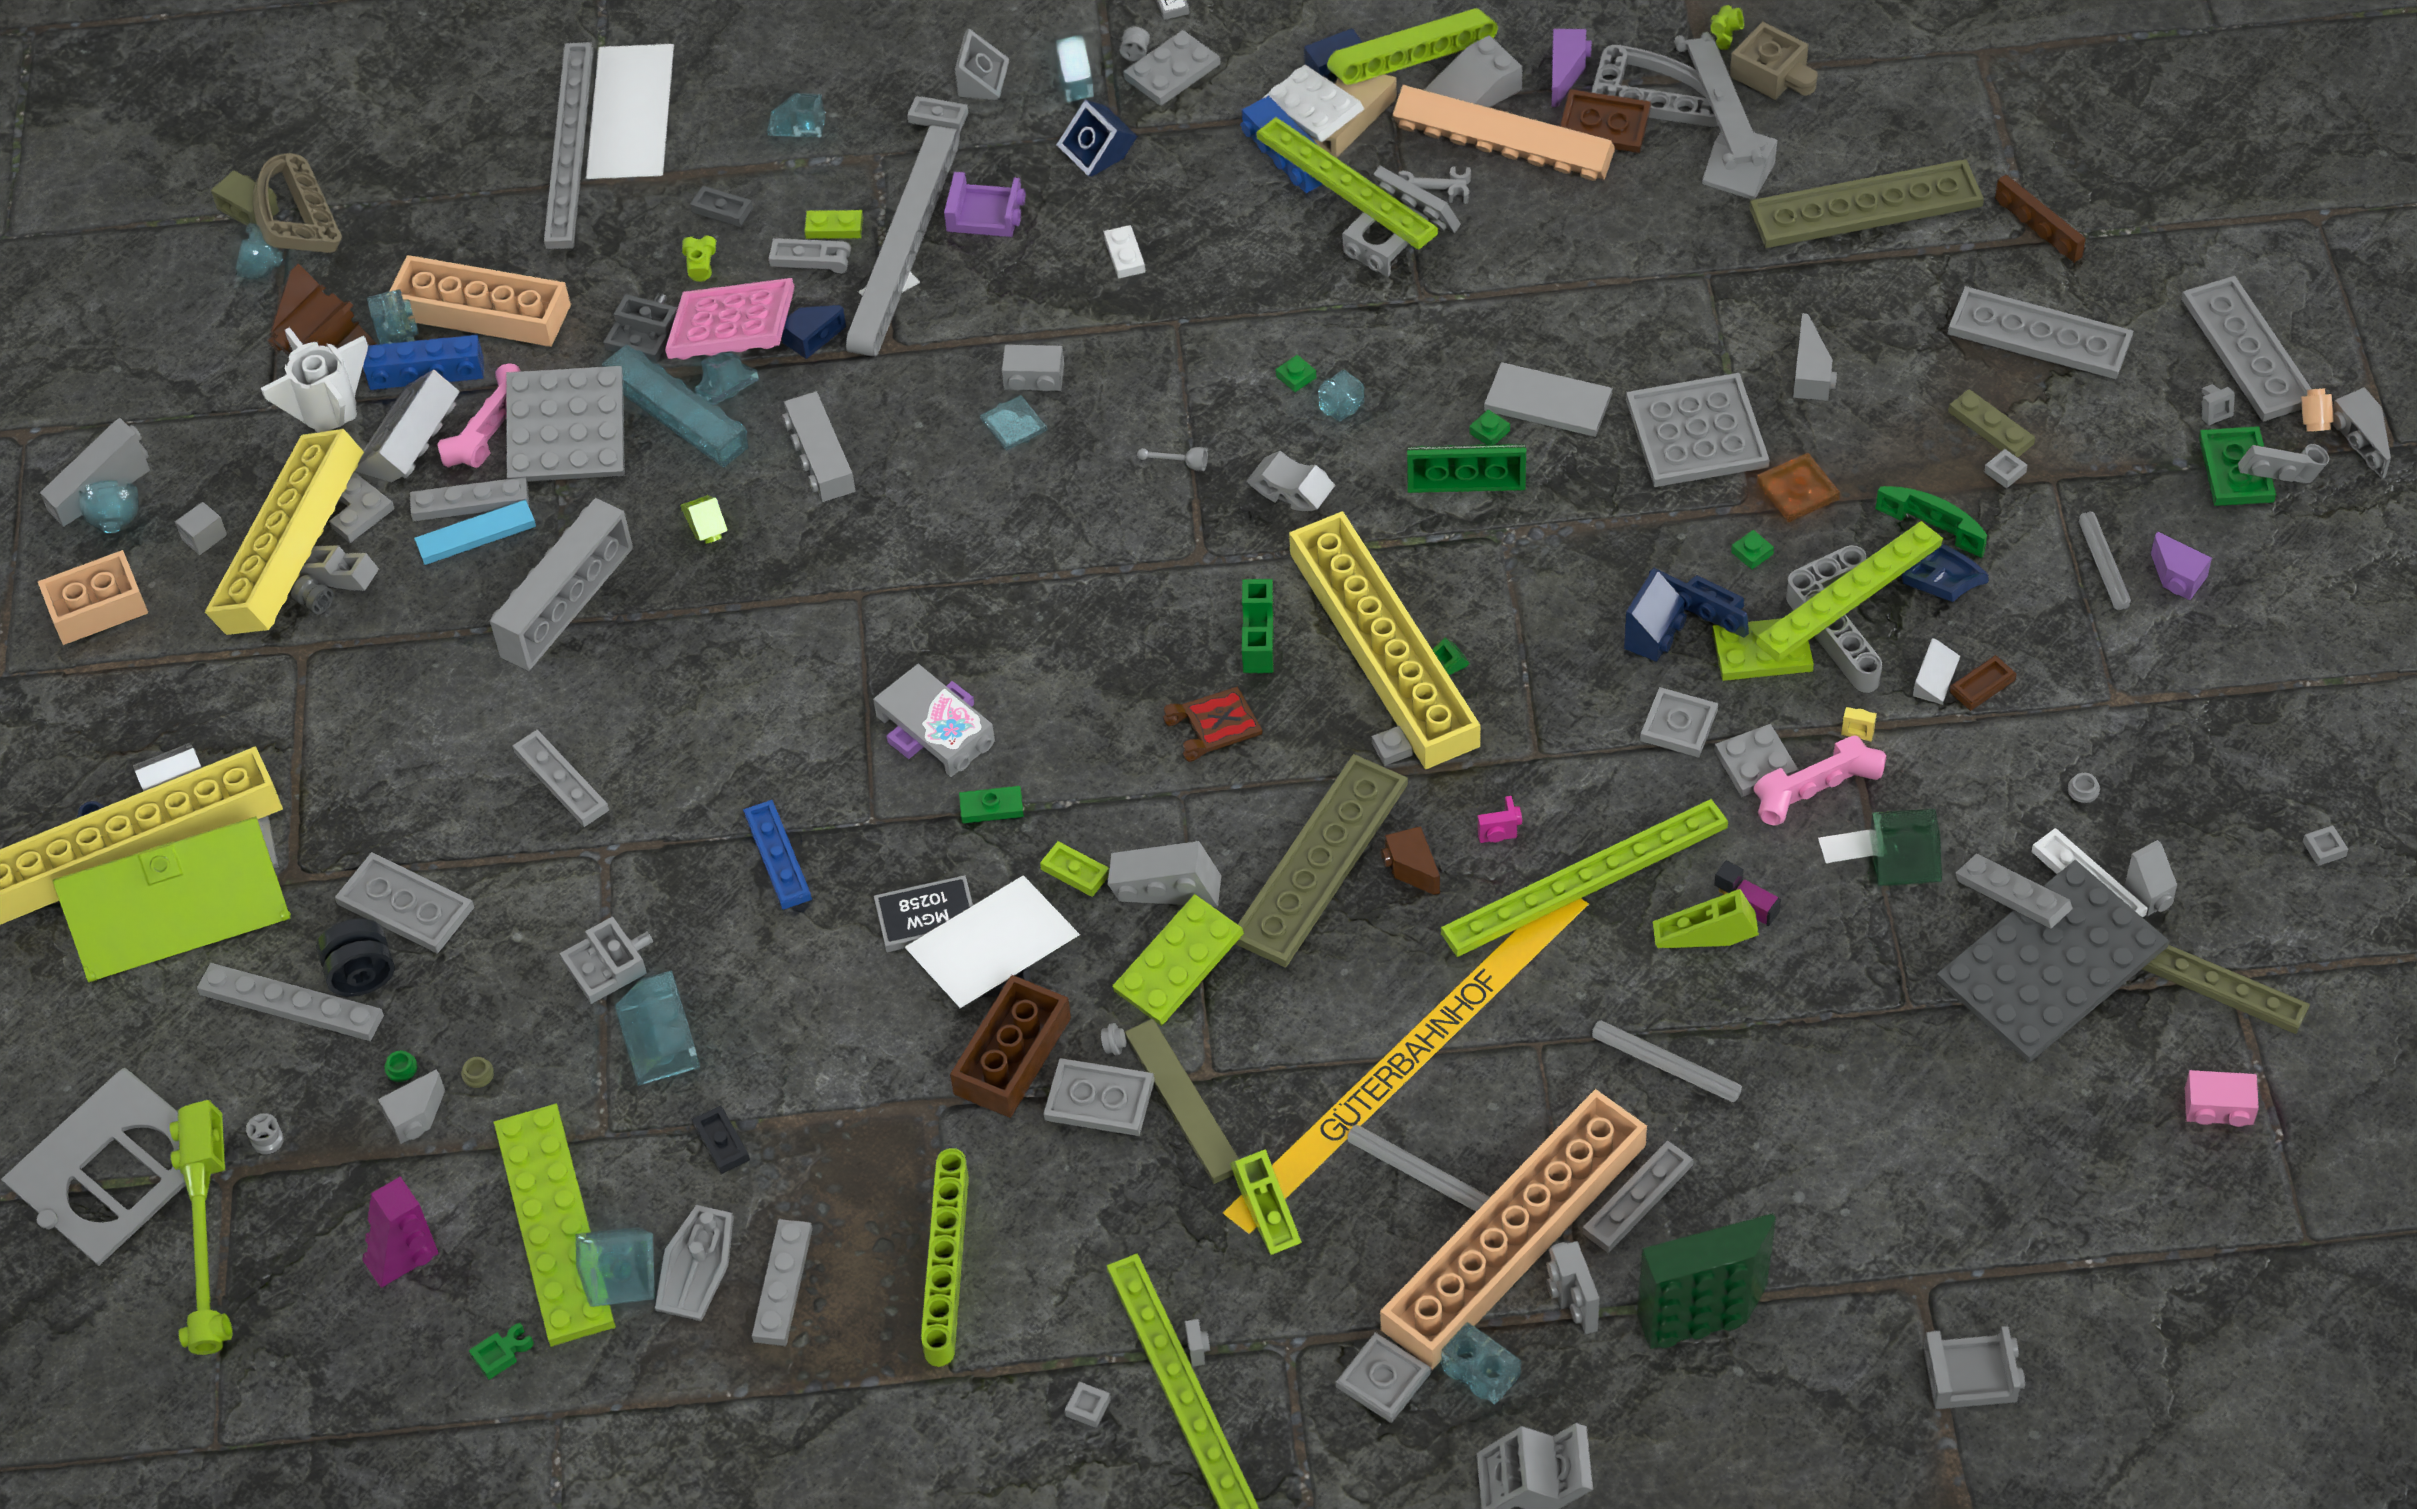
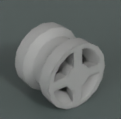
M1139 27L1127 28L1123 33L1120 53L1127 60L1139 61L1146 56L1150 40L1149 34Z
M267 1113L258 1114L251 1118L246 1125V1133L253 1149L257 1153L271 1154L276 1152L283 1144V1133L279 1128L277 1119L273 1115ZM261 1135H264V1136L269 1135V1136H267V1137H265V1138H261V1137H260Z

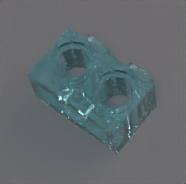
M400 289L367 297L372 321L380 344L415 341L414 336L419 335L415 318L409 319L410 316H413L409 299L403 300Z
M1468 1322L1442 1349V1367L1451 1378L1455 1380L1460 1379L1469 1385L1471 1391L1481 1399L1486 1398L1493 1404H1496L1520 1377L1521 1360ZM1462 1353L1471 1354L1472 1357L1465 1359L1459 1357V1355ZM1494 1372L1499 1374L1500 1376L1496 1378H1489L1486 1376V1374Z

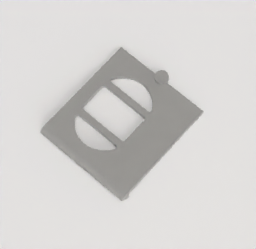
M123 1068L1 1180L38 1213L37 1223L40 1227L47 1230L53 1227L56 1228L95 1264L100 1266L186 1185L180 1170H175L173 1165L171 1170H167L124 1134V1131L133 1128L154 1129L169 1138L174 1151L179 1150V1141L172 1139L169 1130L170 1123L178 1121V1111L127 1068ZM113 1140L121 1144L161 1179L155 1187L129 1210L124 1208L82 1171V1168ZM71 1180H77L119 1218L110 1222H92L79 1217L69 1204L68 1191Z

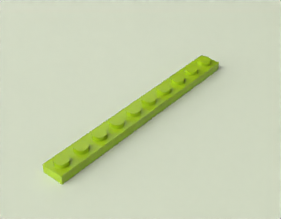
M1710 799L1441 927V935L1456 957H1459L1727 829L1728 820L1713 800Z
M1138 1253L1107 1265V1272L1218 1508L1259 1509Z

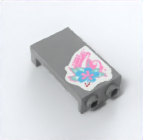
M920 664L914 666L873 699L876 717L883 723L890 719L943 762L946 774L950 777L958 771L966 769L973 759L981 753L987 752L995 742L992 723Z

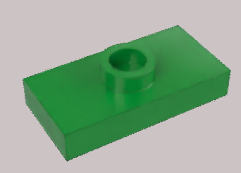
M1021 786L959 792L962 824L1024 817Z

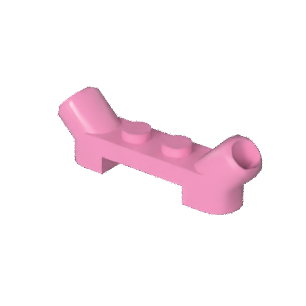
M504 364L500 366L495 372L498 388L491 397L485 400L483 407L475 417L469 420L460 435L442 439L438 442L437 445L444 466L451 467L464 463L477 468L490 455L487 441L507 418L506 372H521L517 365Z
M1851 736L1835 743L1832 757L1797 773L1787 776L1782 768L1770 772L1759 779L1754 786V792L1761 800L1758 815L1766 824L1779 825L1784 823L1790 804L1801 799H1809L1827 787H1835L1843 780L1854 775L1878 780L1882 777L1886 754L1884 751L1866 747L1860 737Z

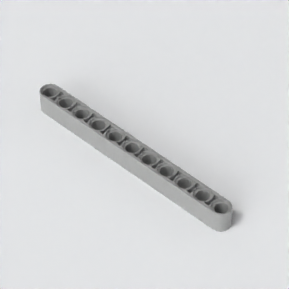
M931 125L928 129L849 329L846 340L847 352L876 357L880 351L958 150L960 140L958 129Z

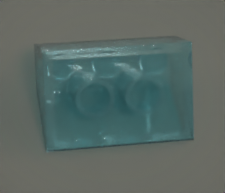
M672 970L641 979L615 1005L638 1086L700 1068Z

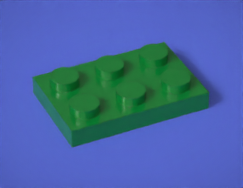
M2259 426L2200 430L2199 442L2214 506L2273 503L2275 501L2276 493L2272 478L2240 473L2238 467L2239 461L2252 445L2264 447Z

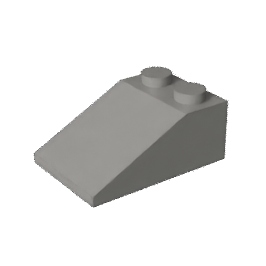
M1489 35L1468 46L1424 91L1489 108L1522 90V66Z

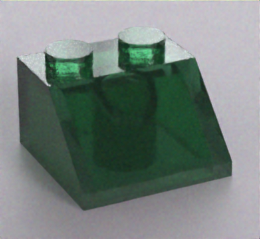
M1935 808L1872 813L1869 835L1878 886L1942 882L1941 840Z

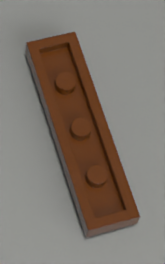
M2007 174L1998 179L1995 199L2001 206L2006 207L2022 223L2027 224L2042 239L2048 241L2060 254L2065 255L2072 262L2075 263L2083 257L2086 240L2083 235Z

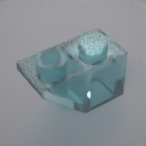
M794 93L771 111L767 134L773 136L822 137L825 122L822 94Z

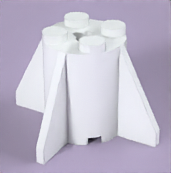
M290 327L285 329L287 339L293 349V352L288 357L289 362L287 366L285 364L287 375L261 388L265 399L299 419L310 428L315 429L317 433L331 431L355 419L357 416L355 393L368 350L365 337L362 336L337 349L326 343L327 347L318 346L317 342L303 345Z

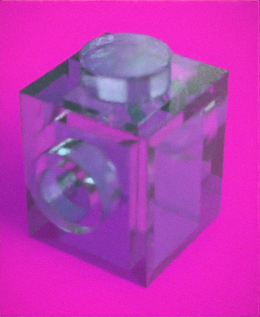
M1344 369L1331 379L1325 380L1319 387V407L1326 415H1331L1339 422L1348 415H1353L1364 404V384Z

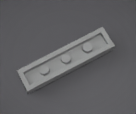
M526 478L504 479L410 492L411 517L413 521L494 511L526 500L529 506L528 482Z
M538 729L513 745L514 753L583 827L609 811L608 804Z
M1977 853L1955 873L1958 882L2049 928H2053L2073 909L2069 899Z
M1667 1140L1586 1223L1582 1234L1609 1253L1693 1166V1158Z
M778 1220L752 1333L754 1343L787 1345L812 1234L810 1222Z

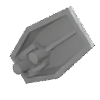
M699 1205L695 1206L665 1248L655 1305L656 1311L702 1321L729 1265L734 1218L732 1213Z

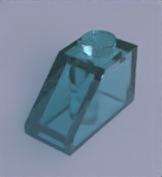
M1082 35L1055 41L1059 80L1067 102L1094 96L1092 76Z

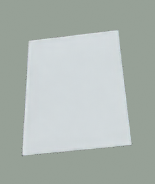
M1023 875L905 946V948L959 1008H962L1009 979L1011 975L1019 973L1080 934Z

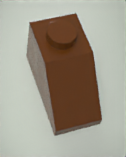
M1421 826L1385 835V848L1381 849L1382 860L1385 867H1391L1394 878L1433 895L1439 894L1440 875Z

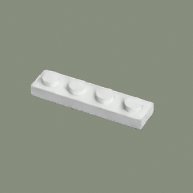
M2056 828L2033 844L2032 853L2056 874L2076 859L2141 917L2146 915L2148 908Z

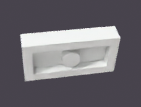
M1131 225L1104 231V239L1118 279L1145 273V264Z

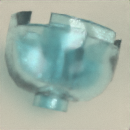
M250 222L245 231L249 233V237L242 240L236 264V270H238L236 276L258 280L270 275L274 267L280 268L284 252L280 251L279 248L268 245L259 225Z
M102 481L85 486L84 493L81 490L79 491V504L83 517L89 524L102 529L105 533L119 532L120 528L129 525L135 519L139 511L137 487L127 482V488L119 487L118 481Z

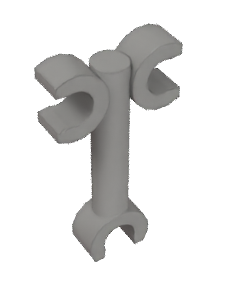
M1451 167L1450 179L1414 177L1408 171L1399 172L1400 177L1422 189L1448 190L1449 203H1453V197L1456 195L1463 196V201L1466 204L1469 201L1467 184L1471 181L1470 167H1466V173L1463 175L1456 174L1455 167Z

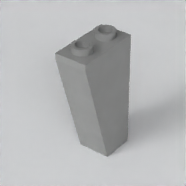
M121 418L115 420L40 492L48 512L63 527L150 471L146 461L149 455L139 443L142 437L135 426L132 424L128 426Z

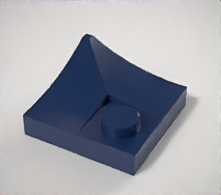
M1941 544V547L1902 574L1903 584L1954 602L1968 590L1989 582L1987 572L1974 561L1945 544Z

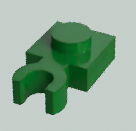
M521 1323L513 1325L509 1329L507 1336L503 1339L496 1332L469 1350L472 1359L488 1380L517 1362L514 1353L528 1351L534 1345L530 1335L523 1340H516L518 1336L525 1332Z

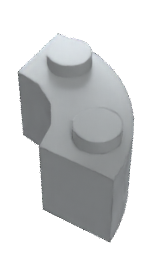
M1281 451L1264 457L1247 479V482L1256 491L1276 503L1280 499L1291 504V509L1297 511L1317 510L1335 487V484L1328 478L1326 472L1317 465L1308 466L1297 463Z

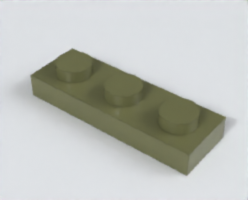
M1970 389L1949 404L1948 412L2001 451L2006 449L2018 458L2034 445L2035 436Z

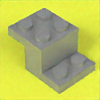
M1578 1423L1573 1424L1555 1436L1521 1426L1477 1452L1481 1509H1511L1515 1506L1523 1509H1560L1593 1490L1587 1427Z

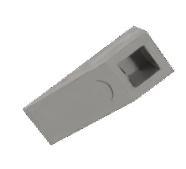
M2364 387L2334 401L2332 424L2347 438L2350 446L2357 450L2366 460L2368 467L2383 479L2386 477L2391 460L2383 411L2380 404Z

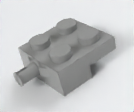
M612 916L585 931L587 939L559 953L562 962L592 1004L647 974L643 959L637 951L652 944L653 940L647 931L630 940Z

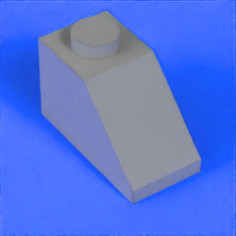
M2158 840L2132 853L2124 886L2126 890L2148 908L2146 916L2156 911L2163 912L2167 910L2174 902L2177 883L2165 851Z
M437 1069L378 1099L385 1118L401 1144L418 1138L423 1132L431 1128L445 1093V1088Z

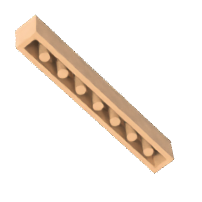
M1406 85L1402 86L1392 115L1398 127L1406 131L1413 132L1414 129L1424 131L1425 135L1438 139L1440 136L1450 138L1451 142L1464 146L1466 143L1476 145L1477 149L1490 153L1492 150L1502 152L1503 156L1516 160L1518 157L1528 159V162L1540 167L1544 164L1554 166L1555 170L1569 174L1570 171L1580 173L1581 177L1595 181L1596 178L1605 180L1615 151L1612 141Z

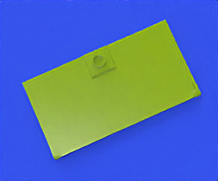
M257 816L53 879V884L88 982L291 919Z

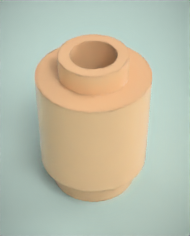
M2325 388L2307 390V396H2301L2303 424H2306L2307 432L2331 430L2330 422H2333L2332 394H2325Z

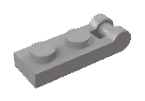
M773 238L769 263L770 267L831 269L836 273H844L847 271L848 260L846 258L850 256L851 246L843 241Z

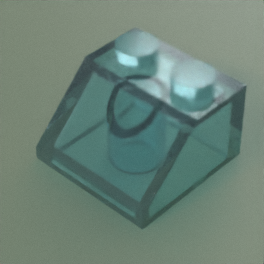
M639 1227L575 1234L576 1268L589 1306L594 1307L655 1299L653 1233Z

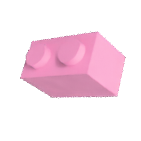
M2189 1070L2185 1085L2186 1121L2197 1122L2203 1125L2212 1123L2231 1124L2237 1127L2254 1125L2258 1112L2257 1074Z

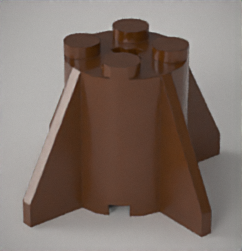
M299 263L289 271L270 331L271 337L267 340L276 351L280 352L282 350L288 357L293 352L285 333V329L289 327L303 345L317 342L318 346L327 347L326 343L338 349L362 336L365 337L368 346L378 344L359 326L358 321L351 320L355 315L350 310L353 306L350 301L342 302L333 293L327 296L322 292L325 287L319 285Z

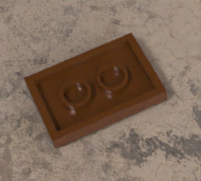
M1569 89L1560 127L1611 140L1614 148L1617 150L1640 153L1651 110V101Z

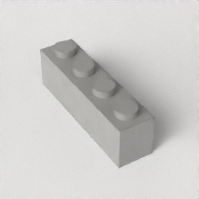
M817 391L784 401L786 413L782 414L783 423L787 431L792 430L793 432L790 435L795 451L800 450L802 455H799L804 472L809 471L811 474L808 476V480L813 493L818 491L822 502L856 492L853 473Z

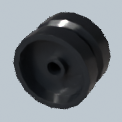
M361 918L337 923L325 930L317 940L316 951L323 968L325 981L328 989L336 995L351 997L373 992L384 986L394 974L395 965L388 948L382 926L374 920Z

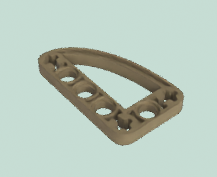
M290 153L276 155L269 159L262 167L253 191L255 219L264 242L276 248L327 253L335 252L342 236L308 161L300 155ZM282 172L304 223L274 221L268 199V183L275 174Z

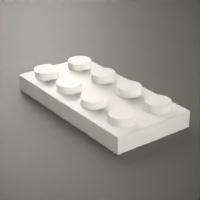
M1306 65L1296 69L1290 77L1281 84L1274 86L1263 97L1270 96L1305 132L1320 142H1323L1364 110L1358 99Z

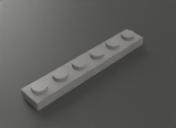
M210 963L197 986L199 995L368 1041L372 1040L384 1017L381 1008Z

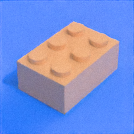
M123 550L38 581L63 645L148 614Z

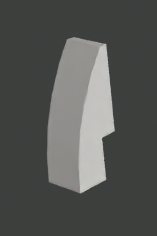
M339 545L314 546L310 557L306 560L299 573V577L310 575L321 585L324 584L346 590L365 591L379 568L367 553H345Z

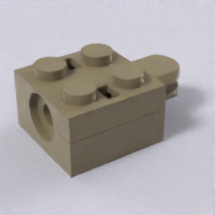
M1762 22L1731 54L1730 77L1775 100L1787 87L1803 96L1813 93L1817 86L1818 72L1806 66L1809 44L1765 22Z

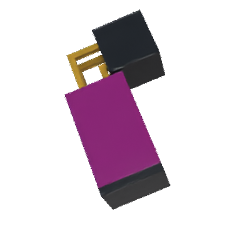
M1726 860L1715 874L1714 886L1718 887L1719 892L1724 895L1740 889L1755 910L1757 920L1770 926L1780 912L1781 899L1745 879L1743 880L1744 869Z

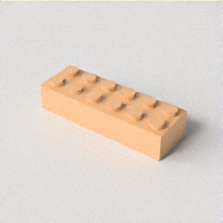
M407 255L387 295L394 319L551 347L571 306L565 282Z

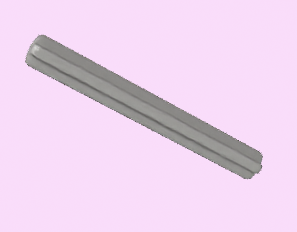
M1598 1021L1593 1028V1038L1726 1100L1736 1102L1741 1094L1742 1086L1613 1025L1604 1021Z
M1354 1125L1348 1133V1141L1351 1144L1476 1212L1490 1198V1196L1359 1125Z

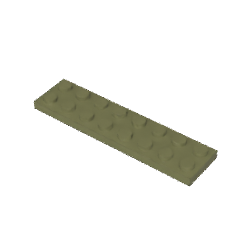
M1964 159L1750 200L1749 208L1765 248L1983 207L1984 198L1967 160Z
M1353 754L1238 923L1243 928L1244 934L1235 945L1286 968L1407 787L1408 777Z

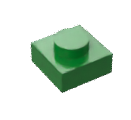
M1296 355L1276 369V377L1293 392H1297L1316 379V370L1300 356Z
M1489 409L1469 426V434L1486 445L1497 444L1510 432V423Z
M1752 530L1732 545L1731 553L1753 570L1774 554V546L1756 531Z

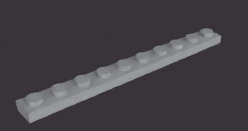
M592 42L565 43L544 237L546 249L574 248L593 57Z

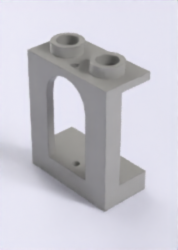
M1410 208L1411 210H1413L1414 212H1416L1417 214H1419L1420 216H1422L1423 218H1425V219L1428 221V217H1427V216H1425V215H1423L1422 213H1420V212H1418V211H1416V210ZM1363 212L1343 232V253L1369 266L1372 270L1389 277L1391 275L1390 262L1409 243L1396 234L1383 244L1372 245L1367 243L1362 236L1376 220Z

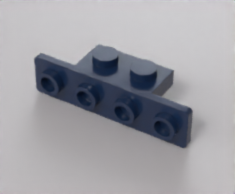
M1653 568L1659 571L1683 598L1684 609L1743 638L1749 634L1748 616L1745 611L1741 610L1744 607V597L1698 575L1694 576L1688 583H1685Z

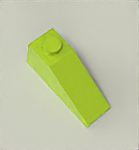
M1740 889L1653 921L1655 945L1657 948L1730 946L1759 935L1756 912Z
M1266 1149L1230 1163L1240 1192L1269 1254L1272 1255L1302 1243Z

